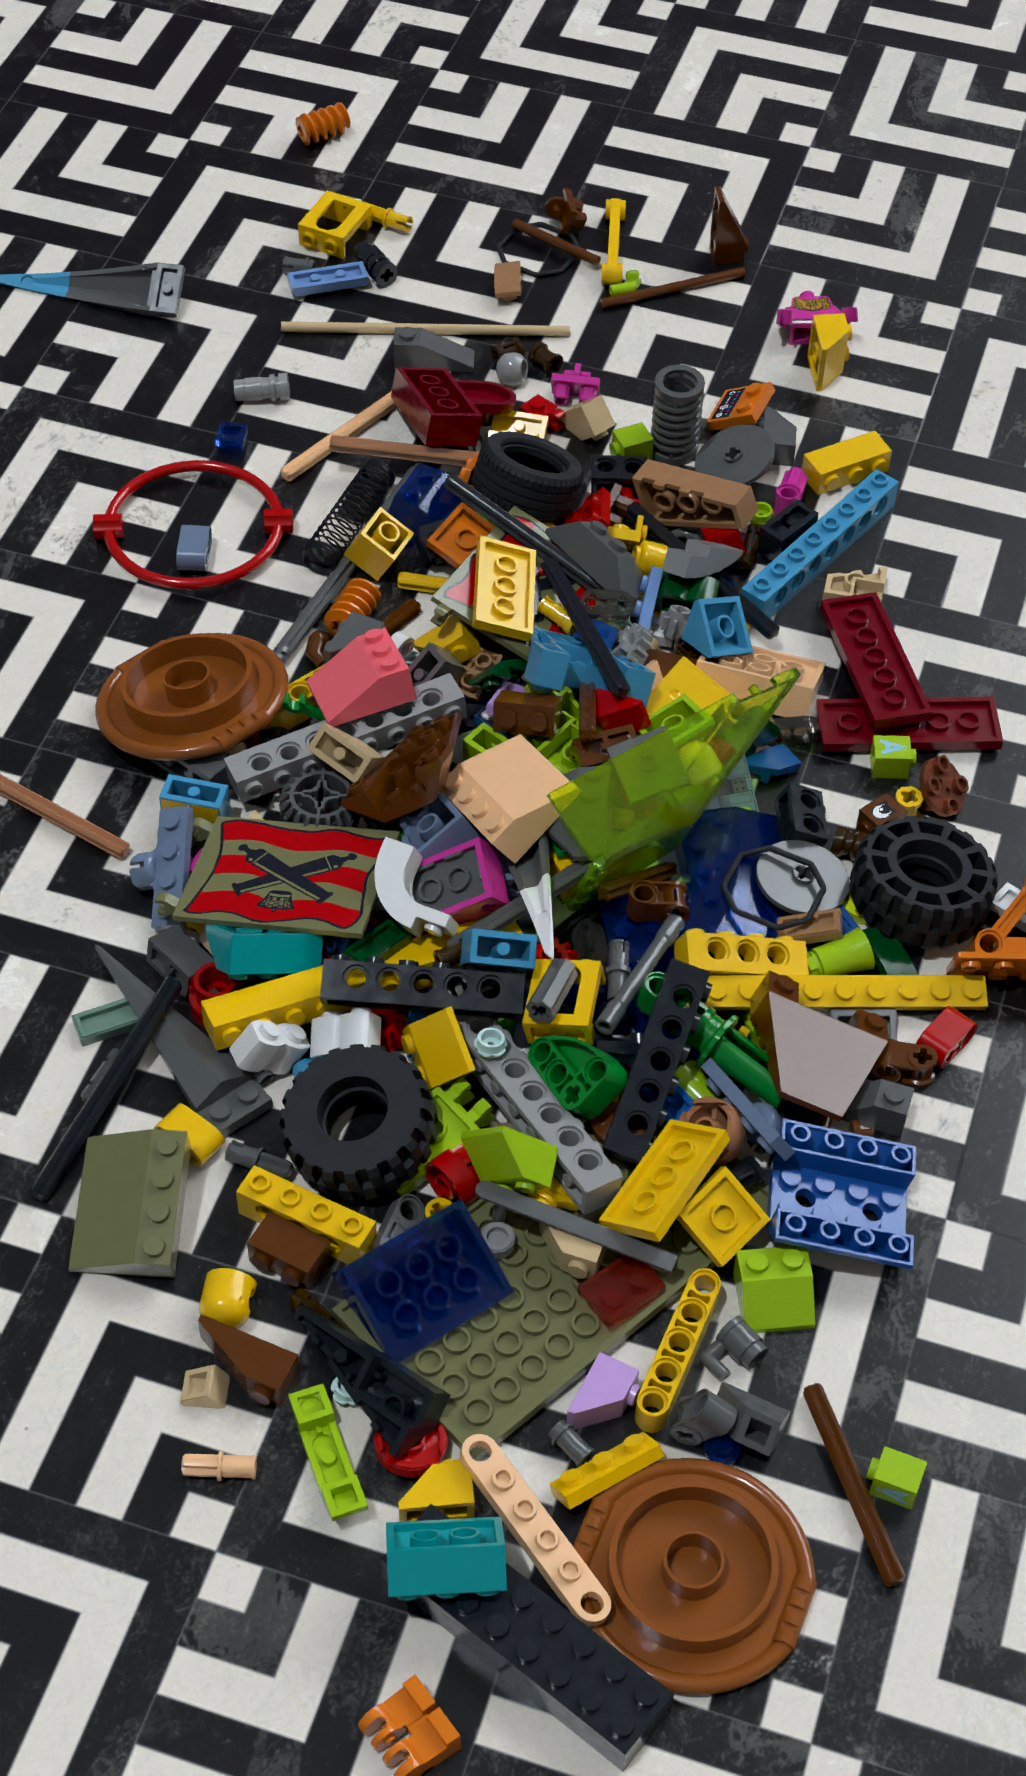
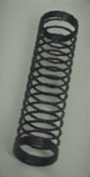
M378 459L365 461L329 514L322 521L317 531L314 532L309 542L302 549L301 558L309 569L319 574H329L334 570L339 559L342 558L351 542L354 541L355 536L359 534L367 519L370 518L371 513L375 511L379 502L382 501L387 491L394 484L395 475L388 464ZM367 465H376V466L381 467L382 469H384V470L386 471V473L389 475V477H388L382 470H380V469H378V468H376V467L367 466ZM366 469L378 470L387 478L389 484L385 485L379 476L366 472ZM367 474L373 475L374 477L378 478L383 483V485L377 484L376 482L371 480ZM360 480H364L367 485L361 484ZM356 485H360V487L363 489V491H362V490H358V489L356 488ZM364 487L371 490L374 494L369 493ZM374 490L380 492L381 495H377ZM352 491H356L360 497L353 495ZM359 492L366 495L370 500L363 497ZM369 495L376 497L377 501H373ZM351 496L355 502L349 501L348 497ZM356 498L361 500L365 505L357 501ZM365 501L372 503L373 506L369 507ZM344 502H348L353 509L346 507ZM352 504L359 507L362 511L356 509ZM362 507L369 509V512H365ZM340 508H344L349 515L341 512ZM348 510L354 512L357 516H354ZM357 512L364 514L365 518H361ZM336 514H340L346 521L337 518ZM352 517L360 520L361 523L357 524V522ZM332 519L337 520L345 529L352 531L353 535H349L342 527L333 524ZM348 523L356 525L357 529H353ZM328 525H332L337 532L348 537L349 541H345L335 531L329 530ZM324 531H328L332 537L343 542L345 546L342 547L331 537L325 536ZM320 537H324L332 546L339 548L340 552H336L329 544L322 542ZM309 548L310 553L318 562L331 566V568L324 569L312 563L307 556V549ZM311 548H315L323 557L330 559L331 564L319 560L313 554Z

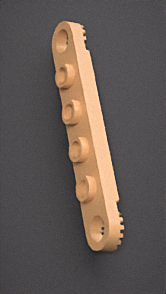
M475 1434L468 1437L462 1445L460 1461L473 1477L474 1483L570 1612L590 1628L591 1626L595 1628L600 1624L602 1625L611 1610V1599L606 1590L497 1443L491 1437L484 1434ZM478 1446L480 1448L482 1446V1449L486 1448V1452H489L490 1458L482 1462L476 1461L471 1457L469 1450L471 1451L472 1447L476 1448ZM593 1597L594 1600L597 1599L600 1607H602L601 1611L597 1614H589L584 1611L581 1606L583 1598Z

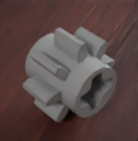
M671 605L668 612L661 611L658 624L661 625L660 629L664 630L663 635L675 641L682 637L691 610L681 605Z

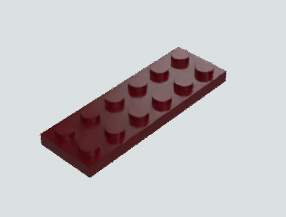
M877 593L821 600V613L873 728L878 729L930 721L933 711Z
M994 696L926 697L933 711L930 721L878 729L873 728L860 698L816 700L815 708L822 752L871 751L873 735L910 736L911 749L916 750L1002 749L1003 736Z

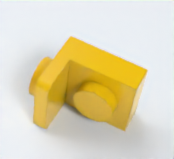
M638 515L635 530H631L626 525L615 524L613 527L608 526L607 532L613 538H617L625 543L626 549L633 550L635 545L639 546L640 542L646 540L648 525H643L644 516Z

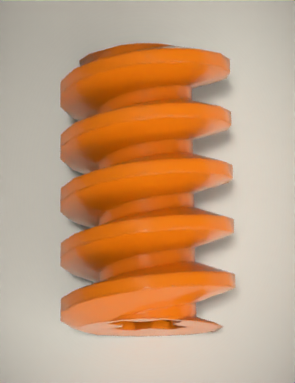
M340 102L334 106L328 105L326 108H319L317 112L312 110L308 114L303 113L296 117L297 132L305 146L310 145V137L314 143L319 142L318 135H320L323 141L327 140V132L332 138L336 137V129L340 135H344L345 126L350 128L351 125L348 111L343 103Z
M354 578L348 582L324 617L326 629L333 637L337 633L339 624L342 621H346L352 611L367 617L370 616L371 611L375 609L376 604L381 600V593L378 587L362 578Z

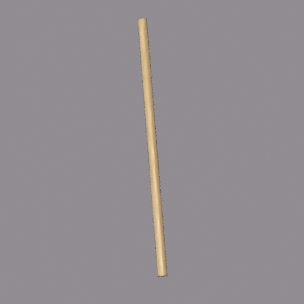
M281 321V332L394 334L395 327L423 328L437 335L570 336V326Z

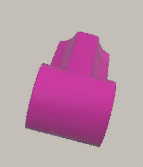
M793 467L785 471L782 482L776 489L774 515H777L796 499L801 501L809 478L802 468Z

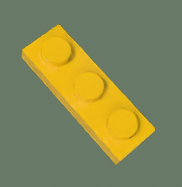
M646 1433L633 1434L628 1436L623 1443L609 1451L596 1454L592 1460L580 1467L565 1471L561 1474L560 1478L552 1481L549 1485L553 1496L570 1510L664 1457L661 1445Z

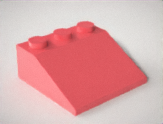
M386 628L371 629L365 634L357 636L306 680L327 724L333 727L417 699L409 667Z

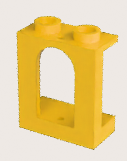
M327 190L298 223L299 245L345 259V243L358 228L366 231L371 228L372 205ZM322 215L323 217L342 222L339 227L332 230H324L316 225Z
M536 959L526 1005L552 959ZM590 959L569 960L575 964V969L578 973L573 984H580L574 1014H556L553 1021L549 1024L546 1022L537 1023L529 1017V1012L525 1007L522 1025L528 1043H532L539 1037L558 1035L577 1038L594 1046L596 1034L592 1020L599 985L606 984L601 961Z

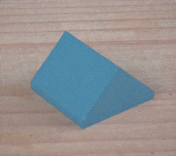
M739 596L707 598L694 601L681 637L683 640L707 658L753 653Z

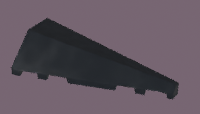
M298 1306L294 1314L295 1318L303 1322L312 1335L311 1341L315 1346L322 1349L329 1360L327 1364L354 1403L357 1406H361L370 1418L372 1429L375 1433L381 1434L390 1447L388 1450L390 1455L394 1458H401L435 1429L451 1396L449 1393L309 1306Z

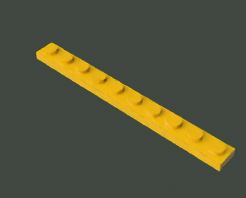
M710 975L707 982L713 985L706 1003L703 1004L708 1008H714L716 1011L750 1010L751 997L766 975ZM786 975L799 983V1004L813 1010H857L858 1008L862 1010H944L948 1006L956 1010H985L988 1007L985 975Z

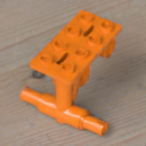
M1026 877L1024 878L1021 892L993 927L980 931L966 952L959 951L955 954L946 967V975H985L988 980L993 981L1005 980L1007 976H1020V980L1026 981V937H1006L1026 912Z

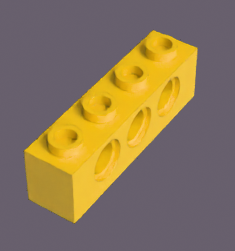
M694 928L686 930L683 935L674 941L675 959L711 972L710 975H766L769 970L779 975H809L806 941L793 940V937L781 936L773 939L764 938L762 934L738 936L734 935V932L721 931L715 934L705 933L703 929ZM708 951L714 955V958L709 955ZM738 953L744 958V961L739 957Z
M254 1165L236 1191L239 1214L261 1223L267 1213L271 1211L330 1240L331 1257L360 1270L372 1252L371 1245L377 1234L375 1220Z

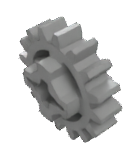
M633 623L631 627L627 625L624 630L619 631L613 648L610 649L611 654L617 659L619 655H623L628 658V662L643 665L649 655L646 651L652 647L650 641L653 639V636L641 624Z

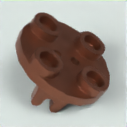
M945 755L925 761L919 775L920 790L924 803L921 810L923 812L933 811L943 817L958 814L963 807L965 793L969 789L967 779L958 773Z

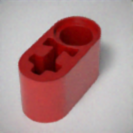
M948 1006L922 1032L916 1044H925L935 1049L938 1056L936 1065L943 1069L969 1043L977 1030L978 1024L953 1007Z

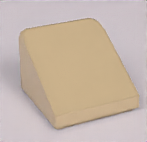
M217 1365L185 1371L180 1404L189 1407L225 1408L230 1381L229 1375Z

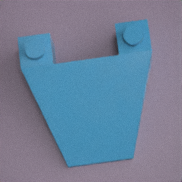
M534 627L524 678L533 684V689L550 693L551 689L562 691L563 686L579 689V685L582 682L586 684L593 682L596 689L600 688L611 691L583 640L575 636ZM619 655L618 659L613 656L631 687V691L627 695L642 700L646 708L656 673L640 663L628 662V658L623 655Z

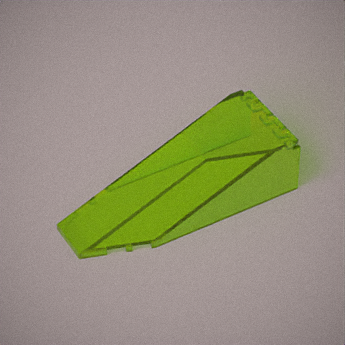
M796 667L773 676L770 679L772 687L761 691L757 684H753L748 688L751 696L741 700L738 699L735 693H731L548 793V799L590 861L594 859L570 898L562 900L561 896L557 895L562 905L567 903V908L571 911L582 909L598 899L599 893L597 888L599 885L641 871L680 846L800 677L801 673Z

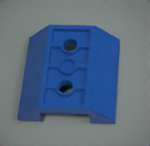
M783 1118L779 1134L794 1149L795 1153L786 1161L776 1151L773 1154L770 1166L767 1216L771 1220L766 1224V1229L773 1241L912 1269L914 1235L906 1234L907 1188L916 1173V1146ZM795 1197H806L810 1201L811 1207L801 1206ZM863 1210L873 1211L877 1215L878 1221L868 1220L863 1214Z

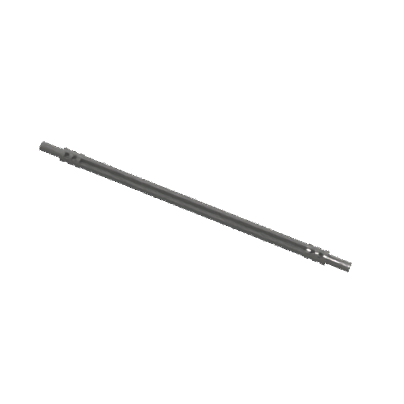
M414 461L381 508L394 517L434 463ZM343 556L273 651L279 656L284 665L356 569L357 565L346 556Z

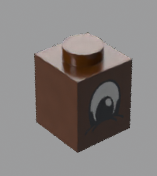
M885 793L859 809L856 830L869 833L873 828L880 824L883 825L888 820L894 818L898 820L903 819L907 816L908 811L891 795Z

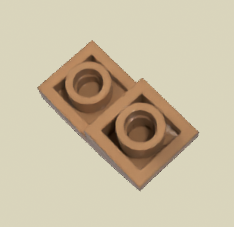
M520 261L495 264V299L502 298L503 301L515 300L517 296H521L522 270Z
M480 647V653L469 660L467 666H464L466 670L456 681L465 698L476 702L482 699L487 691H483L482 688L469 686L468 680L491 666L504 661L503 655Z

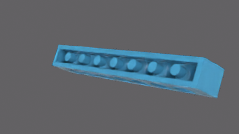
M877 469L874 470L743 586L741 593L769 618L774 616L895 506L899 481Z

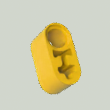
M181 1103L154 1126V1129L187 1131L191 1143L189 1162L196 1167H201L225 1144L223 1135L215 1126Z

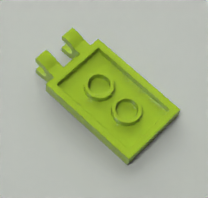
M463 1076L445 1092L439 1086L430 1092L438 1113V1122L436 1123L438 1129L437 1140L434 1145L430 1144L432 1154L425 1164L421 1163L418 1167L419 1173L410 1181L408 1179L400 1184L401 1188L395 1190L400 1197L410 1194L427 1180L424 1170L425 1165L447 1149L452 1150L462 1143V1132L480 1129L479 1127H485L496 1119L490 1112L493 1110L492 1106L484 1098L479 1100L468 1112L462 1107V1105L469 1103L475 1098L474 1094L470 1091L471 1085Z

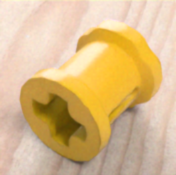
M912 786L901 787L896 792V801L908 811L907 816L919 818L918 808L923 803L921 791Z

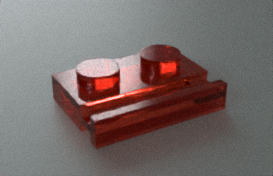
M624 1255L579 1284L577 1293L587 1300V1305L604 1325L611 1329L664 1294L666 1285L648 1264Z

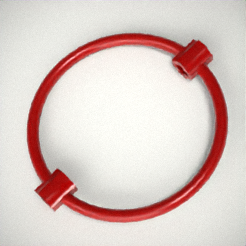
M181 461L148 470L124 485L111 500L105 514H93L94 539L104 538L105 544L114 560L135 577L166 588L205 589L236 581L265 563L277 548L282 534L293 533L292 508L282 509L281 503L274 491L263 480L247 470L216 461ZM198 471L214 472L235 477L260 492L271 508L264 509L265 534L271 533L264 547L246 563L217 575L179 578L151 572L130 560L116 541V538H124L123 514L117 513L125 500L142 486L172 474Z

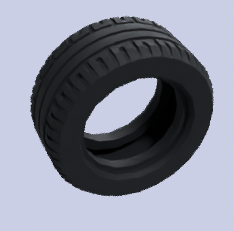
M508 431L494 433L484 440L471 480L473 487L507 512L516 506L541 523H555L566 518L573 510L584 479V473L580 462L571 453L557 444L533 435Z

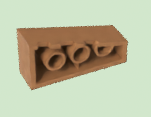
M647 459L632 477L641 506L664 526L743 530L759 510L752 487L749 485Z

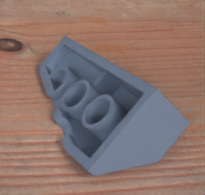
M443 792L440 793L433 803L407 813L399 819L400 826L404 830L402 843L415 847L423 856V859L477 837L482 838Z

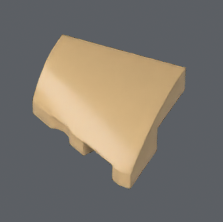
M879 567L878 573L864 575L862 570H855L847 574H828L823 600L876 592L881 601L887 568Z

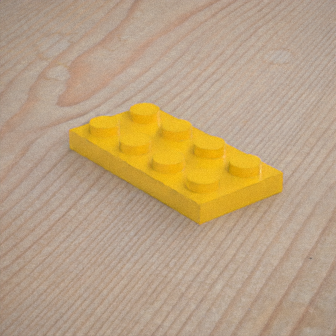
M480 535L476 550L472 628L527 642L530 641L533 635L536 550Z
M670 1119L599 1218L600 1224L622 1234L660 1242L731 1140L725 1129Z

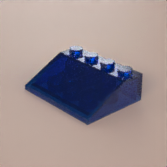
M461 1198L449 1203L331 1273L348 1305L384 1354L397 1362L404 1360L514 1292Z

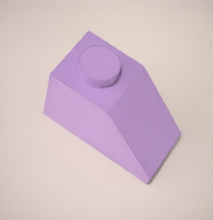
M599 1352L567 1410L566 1423L572 1422L574 1424L573 1430L621 1417L627 1405L633 1407L637 1401L642 1387L638 1385L639 1370Z

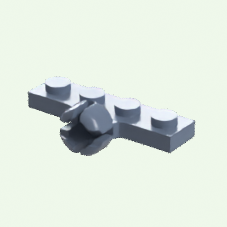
M189 805L160 809L156 848L151 852L138 853L130 861L131 866L140 864L139 868L129 870L133 885L141 891L154 890L151 928L156 931H164L176 924L181 929L186 928V922L173 921V914L169 916L158 915L157 908L159 904H156L154 899L159 892H167L180 899L188 882L194 810Z
M711 1057L700 1066L709 1076L705 1081L706 1084L718 1097L724 1093L726 1097L723 1100L732 1104L742 1113L741 1123L746 1128L747 1138L753 1144L761 1145L769 1155L776 1151L785 1161L795 1153L794 1149L779 1134L782 1117L775 1110L774 1106L763 1102L752 1104Z

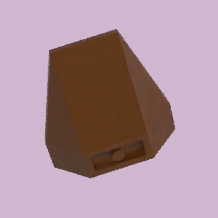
M457 712L448 717L446 714H442L432 720L428 726L423 727L420 724L406 733L407 737L362 779L354 782L347 788L348 794L340 802L342 806L386 823L433 803L446 786L462 719L461 714Z

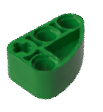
M558 1035L543 1036L535 1039L528 1050L530 1063L559 1103L565 1109L585 1119L591 1120L599 1116L626 1086L628 1075L625 1068L609 1054L580 1039Z

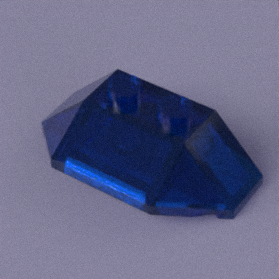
M418 463L393 497L389 514L412 532L418 526L447 518L463 502L443 487L446 478L453 473ZM413 536L404 548L414 545L415 540Z

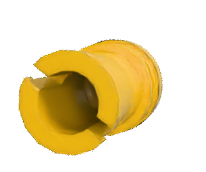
M545 596L539 603L537 612L556 623L557 627L562 629L567 635H573L575 626L564 607L549 596Z

